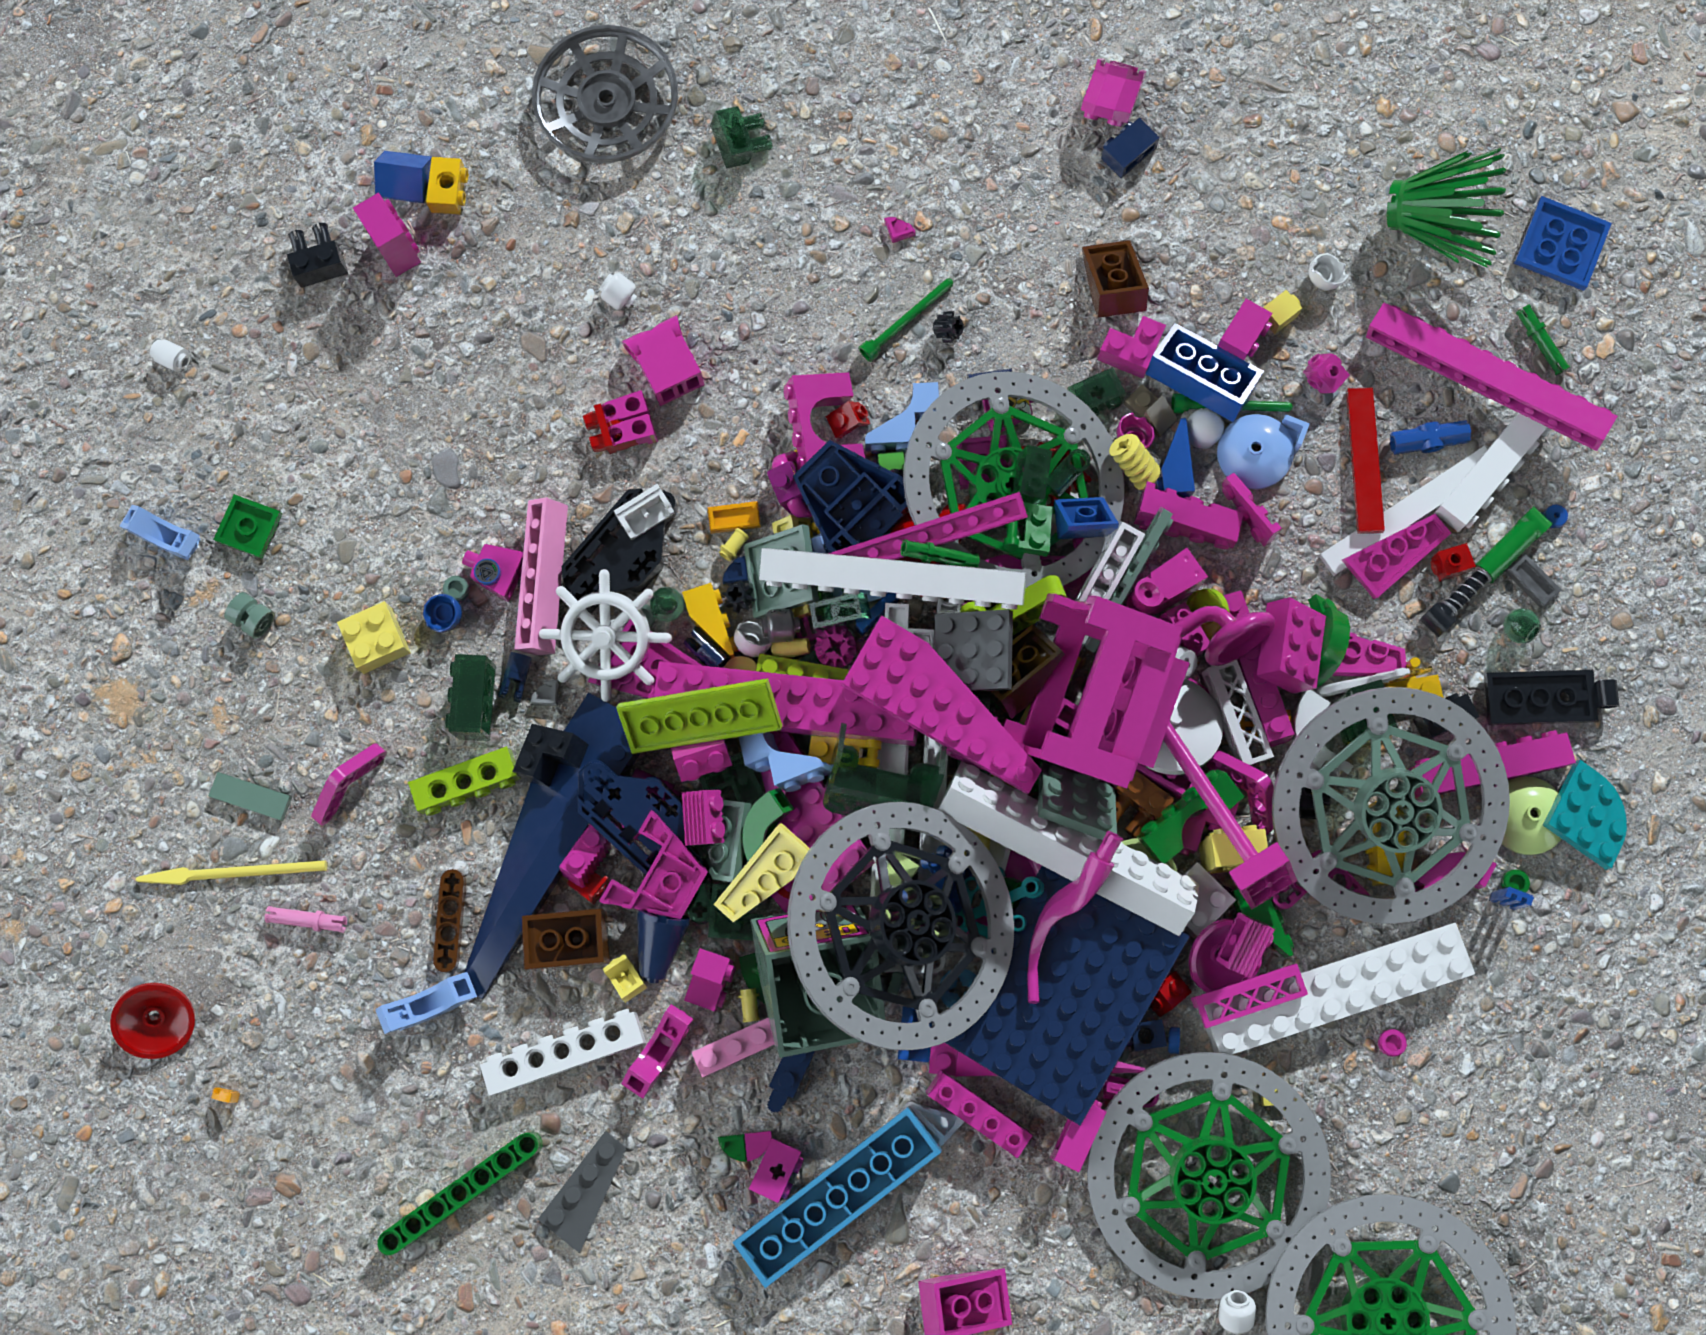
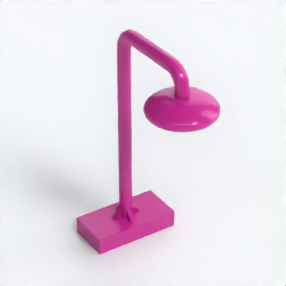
M1205 606L1195 610L1174 624L1183 627L1180 637H1184L1204 623L1213 621L1218 623L1222 628L1209 642L1205 652V660L1210 665L1222 666L1243 657L1260 645L1272 632L1275 626V618L1268 612H1252L1235 618L1226 609L1218 606ZM1169 722L1163 741L1243 859L1244 863L1229 873L1252 910L1297 882L1290 860L1277 842L1260 853L1256 851L1187 746Z

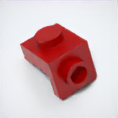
M847 401L825 416L835 438L839 439L859 426L866 427L870 424L868 411L859 402Z
M1174 971L1166 977L1150 1008L1161 1017L1175 1008L1192 991L1177 972Z

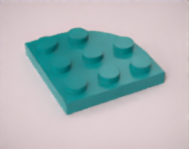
M1577 760L1572 765L1543 826L1607 870L1613 867L1625 841L1627 818L1623 802L1615 787L1582 760Z

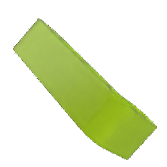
M1050 575L1025 588L1024 604L1017 605V609H1010L1013 611V635L1041 620L1039 617L1048 593L1067 598L1058 576ZM975 601L964 604L960 608L959 613L1004 610L1005 608H1001L1002 603H999L987 610L983 606H975Z

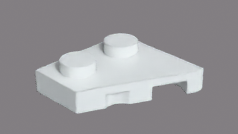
M910 1100L896 1114L898 1115L910 1106L939 1147L965 1122L956 1115Z

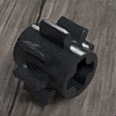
M954 311L943 312V315H937V319L933 323V332L936 338H942L943 343H953L954 339H960V335L964 330L962 319L960 316H954Z
M741 580L738 581L737 585L728 583L729 588L726 592L722 593L728 600L724 605L728 608L733 607V611L738 614L741 609L749 611L751 601H756L755 598L750 596L754 589L751 586L745 587V583Z

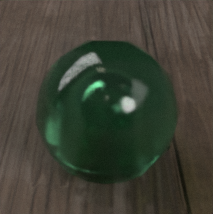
M666 586L657 589L650 599L651 614L656 619L664 622L676 620L684 610L682 594L672 587Z
M1527 608L1512 610L1506 615L1503 622L1506 636L1515 643L1531 642L1541 629L1539 617L1534 611Z

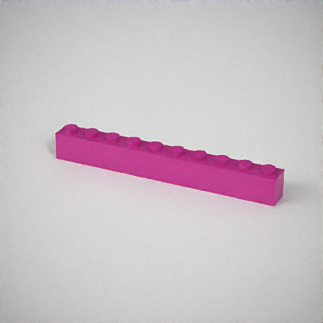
M1384 302L1369 325L1366 338L1595 451H1598L1618 417L1609 409L1598 407L1588 402L1582 396L1567 392L1560 385L1551 384L1541 379L1535 373H1528L1518 368L1514 363L1494 356L1488 350H1481L1471 345L1465 339L1454 337L1444 329L1424 322L1420 317L1411 316L1403 312L1395 305H1389Z

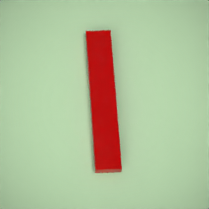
M1348 388L1346 398L1357 534L1384 533L1385 526L1373 388Z

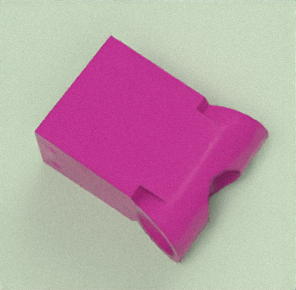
M677 315L657 324L651 330L640 332L621 341L629 355L640 365L660 406L705 385L702 373L682 336Z
M1185 548L1151 572L1147 577L1138 581L1123 606L1153 616L1197 591L1208 576L1189 549Z

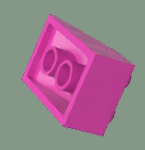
M1005 1268L945 1275L918 1281L925 1335H970L1012 1325Z

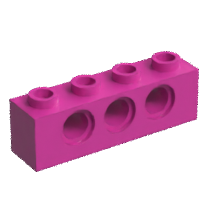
M941 1069L925 1091L930 1098L1016 1158L1020 1156L1033 1136L1026 1128Z

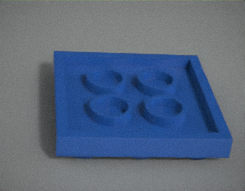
M1541 196L1513 264L1584 291L1588 287L1612 223Z

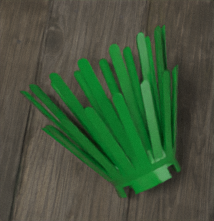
M1502 148L1470 159L1467 158L1471 156L1472 152L1467 153V150L1405 180H1393L1389 194L1396 195L1392 196L1391 202H1387V226L1390 227V230H1400L1454 262L1459 263V260L1449 253L1465 257L1488 268L1487 265H1492L1490 260L1432 235L1496 255L1495 249L1451 233L1450 230L1441 227L1499 238L1501 236L1499 231L1483 228L1481 222L1452 216V214L1502 217L1504 211L1501 209L1471 208L1481 207L1485 204L1484 199L1467 197L1502 195L1506 192L1504 187L1455 191V189L1486 184L1488 177L1502 175L1506 172V168L1447 180L1443 179L1491 165L1492 162L1503 159L1505 154L1484 159L1500 152Z

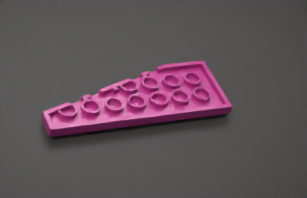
M881 615L841 686L1027 795L1041 772L1039 766L928 642Z
M770 732L774 734L776 745L781 752L805 755L791 733ZM771 769L761 772L766 793L779 788L774 785ZM822 780L804 784L799 790L793 792H786L781 789L794 807V810L778 824L782 823L809 848L830 826L845 817ZM860 839L850 845L832 864L821 886L822 890L830 892L867 851ZM872 859L856 878L870 868L875 861Z

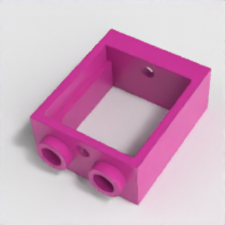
M1095 1100L1081 1126L1069 1119L1066 1120L1050 1155L1051 1159L1080 1172L1107 1111L1101 1109L1103 1105L1101 1102Z

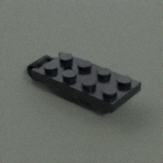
M1593 669L1492 672L1484 674L1488 726L1599 722L1597 708L1610 709L1620 706L1617 680L1607 679L1594 682ZM1561 693L1568 694L1569 700L1567 702L1561 700Z

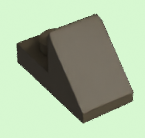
M1143 384L1124 401V405L1138 418L1146 417L1153 427L1154 433L1159 438L1178 420L1166 398L1162 395L1158 399Z

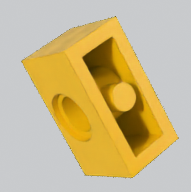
M431 158L426 199L431 213L461 214V206H465L466 194L463 191L464 183L468 182L469 174L468 169L464 167L460 158ZM447 184H453L450 188H444Z

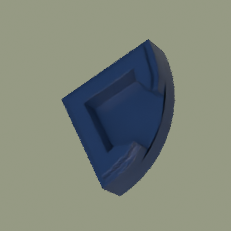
M745 556L735 559L728 566L723 575V586H727L728 583L732 585L738 584L739 580L749 583Z

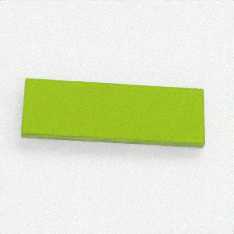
M768 678L619 703L616 707L632 754L778 731L783 726Z

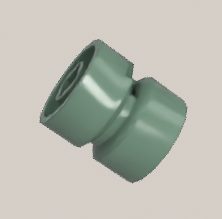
M246 592L236 595L230 601L224 613V618L236 627H241L242 631L253 639L264 635L272 625L275 613L263 604H258L257 600Z

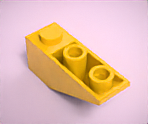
M708 583L683 591L682 594L691 621L712 639L730 659L734 658V652L738 650L734 643V636L729 637L726 628L731 627L727 613L721 614L719 604L723 603L719 589L714 590L712 583Z

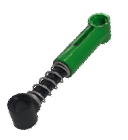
M1533 506L1475 564L1476 567L1472 570V575L1465 577V582L1458 584V589L1451 591L1449 598L1436 602L1419 620L1437 637H1440L1457 620L1458 610L1463 609V605L1466 602H1470V598L1473 595H1477V591L1480 588H1484L1485 583H1494L1553 523Z

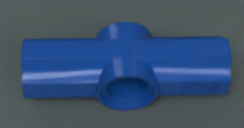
M1467 420L1445 424L1428 422L1414 429L1395 431L1390 434V448L1394 455L1417 451L1432 453L1447 446L1465 444L1471 441V428Z

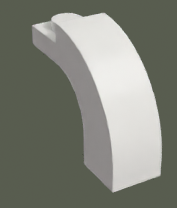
M1307 690L1301 695L1291 715V724L1295 734L1291 739L1292 742L1315 716L1329 706V701L1312 690ZM1324 745L1310 765V769L1319 770L1322 765H1326L1336 754ZM1344 761L1329 775L1345 777L1350 773L1353 765Z

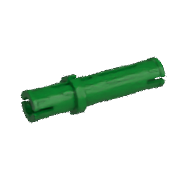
M1528 304L1523 307V310H1518L1515 314L1527 329V336L1532 337L1555 375L1557 376L1563 373L1564 370L1569 369L1570 365H1568L1545 330V323L1540 322L1531 305Z
M904 539L900 549L902 556L922 559L924 563L933 561L953 566L978 568L980 560L978 554L934 546V543L931 542L923 544Z

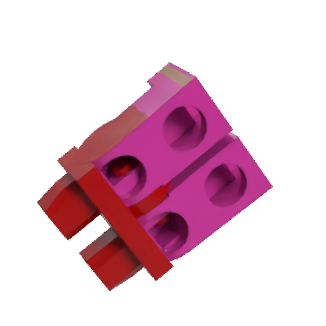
M642 390L607 401L602 405L601 403L593 405L595 411L583 415L588 431L599 427L601 430V434L589 437L591 448L594 452L607 450L609 454H613L639 444L658 442Z

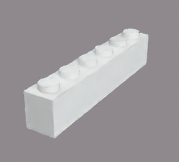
M1518 413L1434 514L1457 532L1465 526L1469 529L1479 518L1476 515L1477 511L1480 508L1485 510L1494 500L1491 496L1495 490L1500 492L1509 482V479L1506 478L1511 471L1515 474L1525 462L1522 460V457L1526 453L1531 455L1540 444L1537 442V439L1541 435L1546 437L1552 429Z

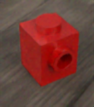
M1467 543L1438 551L1431 557V569L1434 575L1438 576L1439 581L1469 573L1476 567Z

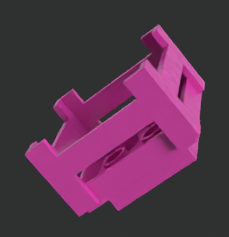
M1048 593L1039 619L1059 625L1053 643L1065 655L1033 700L1025 724L1022 725L1004 718L1002 726L1028 755L1127 789L1129 781L1133 780L1138 764L1154 768L1190 663L1175 657L1182 639L1180 634L1183 627L1099 596L1088 595L1086 602ZM1086 635L1101 642L1068 737L1053 733L1052 730Z

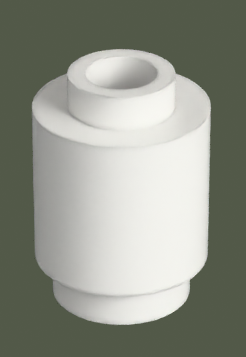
M156 340L151 346L150 356L156 363L175 372H180L189 365L190 357L187 349L168 340Z

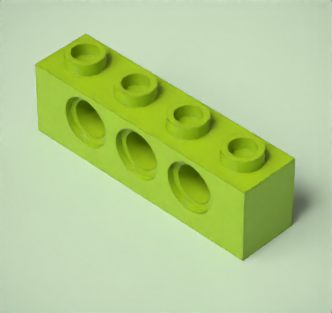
M506 746L409 781L408 785L417 812L426 814V816H432L442 811L441 808L445 806L457 807L465 804L467 798L473 796L482 798L491 794L490 790L498 787L506 789L516 784L515 781L520 780L521 777L512 772L516 763L512 750ZM489 768H495V777L491 780H485V772ZM464 777H470V786L466 789H461V780ZM445 786L446 794L442 798H436L435 792L437 788Z

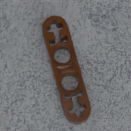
M454 869L445 871L440 879L433 954L435 968L445 973L456 970L459 965L466 892V878L464 874ZM455 874V878L459 879L460 882L454 885V893H459V897L445 896V892L451 893L452 888L451 885L447 884V879H452ZM450 900H454L458 905L457 912L453 915H447L444 911L445 904ZM446 927L454 928L456 933L455 938L449 942L444 941L442 938V931ZM441 944L454 946V950L448 949V957L452 958L453 961L447 965V968H444V964L440 963V958H445L446 949H440Z

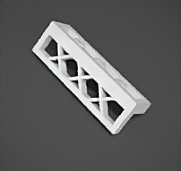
M1235 660L1222 666H1212L1204 670L1202 676L1210 696L1220 711L1223 731L1233 757L1250 766L1273 758L1274 755L1238 661ZM1232 666L1235 674L1233 683L1230 684L1223 681L1219 670ZM1233 691L1243 695L1245 702L1241 709L1232 705L1230 701ZM1243 715L1253 721L1254 727L1251 734L1240 727L1239 722ZM1252 740L1262 745L1264 755L1252 758L1249 750Z

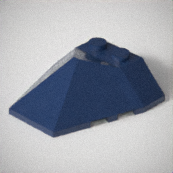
M831 440L793 475L824 543L830 552L886 535L908 512L902 476Z

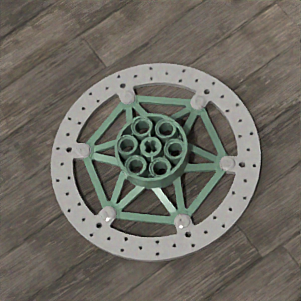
M1404 687L1370 689L1343 698L1327 707L1315 716L1294 739L1279 767L1272 797L1273 829L1276 842L1290 860L1298 883L1320 903L1339 914L1364 922L1379 924L1409 922L1425 918L1454 904L1466 895L1487 872L1500 849L1506 832L1510 804L1509 784L1502 758L1493 740L1477 720L1464 709L1445 698L1418 689ZM1409 714L1426 718L1445 728L1454 735V739L1446 745L1388 725L1387 715ZM1366 718L1368 728L1321 769L1318 771L1310 769V765L1316 755L1328 741L1346 727ZM1393 735L1437 750L1439 753L1411 771L1407 770L1389 736ZM1371 739L1370 777L1364 780L1329 776L1334 769ZM1381 741L1394 764L1393 768L1381 770ZM1467 754L1470 755L1475 765L1481 785L1482 809L1478 825L1470 823L1462 774L1461 759ZM1441 764L1432 783L1422 777L1423 774ZM1450 767H1452L1459 819H1456L1442 809L1441 798L1437 792ZM1301 772V776L1297 778V774ZM1397 778V786L1390 790V781ZM1329 785L1358 788L1355 800L1353 802L1329 787ZM1422 786L1423 792L1421 796L1415 798V790ZM1303 787L1311 789L1322 851L1315 858L1311 856L1306 846L1300 826L1299 802ZM1322 793H1326L1354 812L1355 819L1332 845H1330ZM1377 796V803L1369 808L1368 802L1370 798ZM1397 806H1399L1398 809L1400 810V812H1399L1398 814H1397V810H1396V807H1397ZM1427 813L1426 821L1419 824L1420 815ZM1442 819L1453 826L1452 828H1439ZM1381 822L1380 831L1373 833V826ZM1357 830H1360L1366 837V841L1340 850ZM1402 831H1406L1405 839L1398 842V835ZM1434 836H1452L1448 842L1411 872L1415 850L1427 844ZM1463 841L1471 843L1461 861L1446 876L1431 886L1415 892L1414 883L1460 843ZM1379 846L1385 852L1393 875L1388 876L1343 861V859L1369 848ZM1395 853H1406L1402 871ZM1335 867L1391 885L1394 887L1395 895L1393 897H1376L1360 894L1336 883L1328 877V873Z

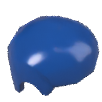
M438 594L431 597L425 603L423 617L427 627L438 633H444L453 630L460 623L462 609L454 597L447 594Z

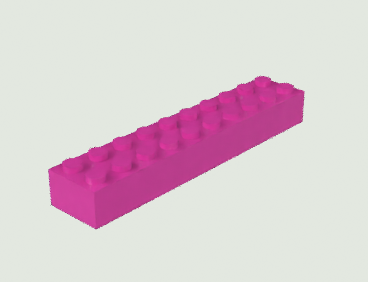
M659 661L654 697L768 678L783 725L781 730H778L780 732L849 739H874L882 741V743L916 746L918 730L841 686L843 680Z

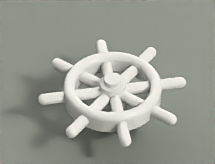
M605 569L599 572V592L588 594L578 601L565 587H557L556 594L570 609L563 619L561 629H541L539 637L541 639L561 640L563 651L570 664L559 673L558 680L562 683L566 682L577 670L588 677L601 680V699L605 702L611 700V680L624 677L632 671L646 685H653V676L640 663L645 658L650 643H670L672 640V636L669 633L650 632L647 618L641 610L653 597V591L651 589L644 590L634 601L622 594L610 592V574ZM599 604L600 623L586 608ZM610 605L623 611L613 620H610ZM578 616L591 630H574ZM631 619L637 632L622 631V627ZM575 640L592 642L580 653ZM619 642H637L633 656ZM599 649L601 666L588 661ZM611 650L624 664L611 667Z

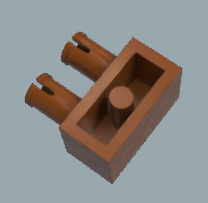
M1135 771L1133 780L1129 781L1127 789L1121 786H1117L1115 789V794L1117 795L1116 822L1118 823V820L1129 806L1135 808L1138 813L1124 830L1130 834L1137 826V829L1132 834V837L1137 838L1141 833L1142 827L1150 821L1155 822L1162 816L1161 812L1171 805L1174 798L1141 773Z

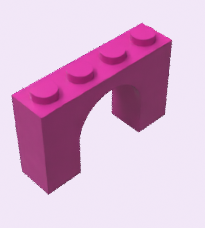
M849 372L792 375L784 385V397L788 400L789 404L788 420L792 424L794 431L792 443L797 448L798 454L796 460L798 470L826 444L812 429L810 423L811 410L822 406H839L850 401L854 395ZM862 443L841 445L865 458Z

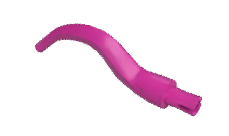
M1107 831L1096 853L1090 852L1080 876L1055 893L1043 908L1034 929L1029 951L1027 973L1028 1003H1039L1037 967L1047 934L1058 920L1082 909L1107 880L1114 867L1111 860L1123 841L1119 835Z

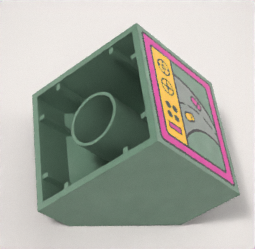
M859 905L842 906L866 919ZM817 910L815 913V930L819 953L830 978L837 985L842 980L826 916L824 912ZM788 912L751 919L757 969L773 1040L779 1057L782 1058L861 1042L846 1034L828 1020L805 991L791 956L787 929ZM836 915L849 967L852 970L871 939L870 932ZM875 950L860 975L879 965L877 950ZM880 974L867 981L865 986L882 991ZM857 994L852 999V1003L862 1011L886 1020L883 1000Z

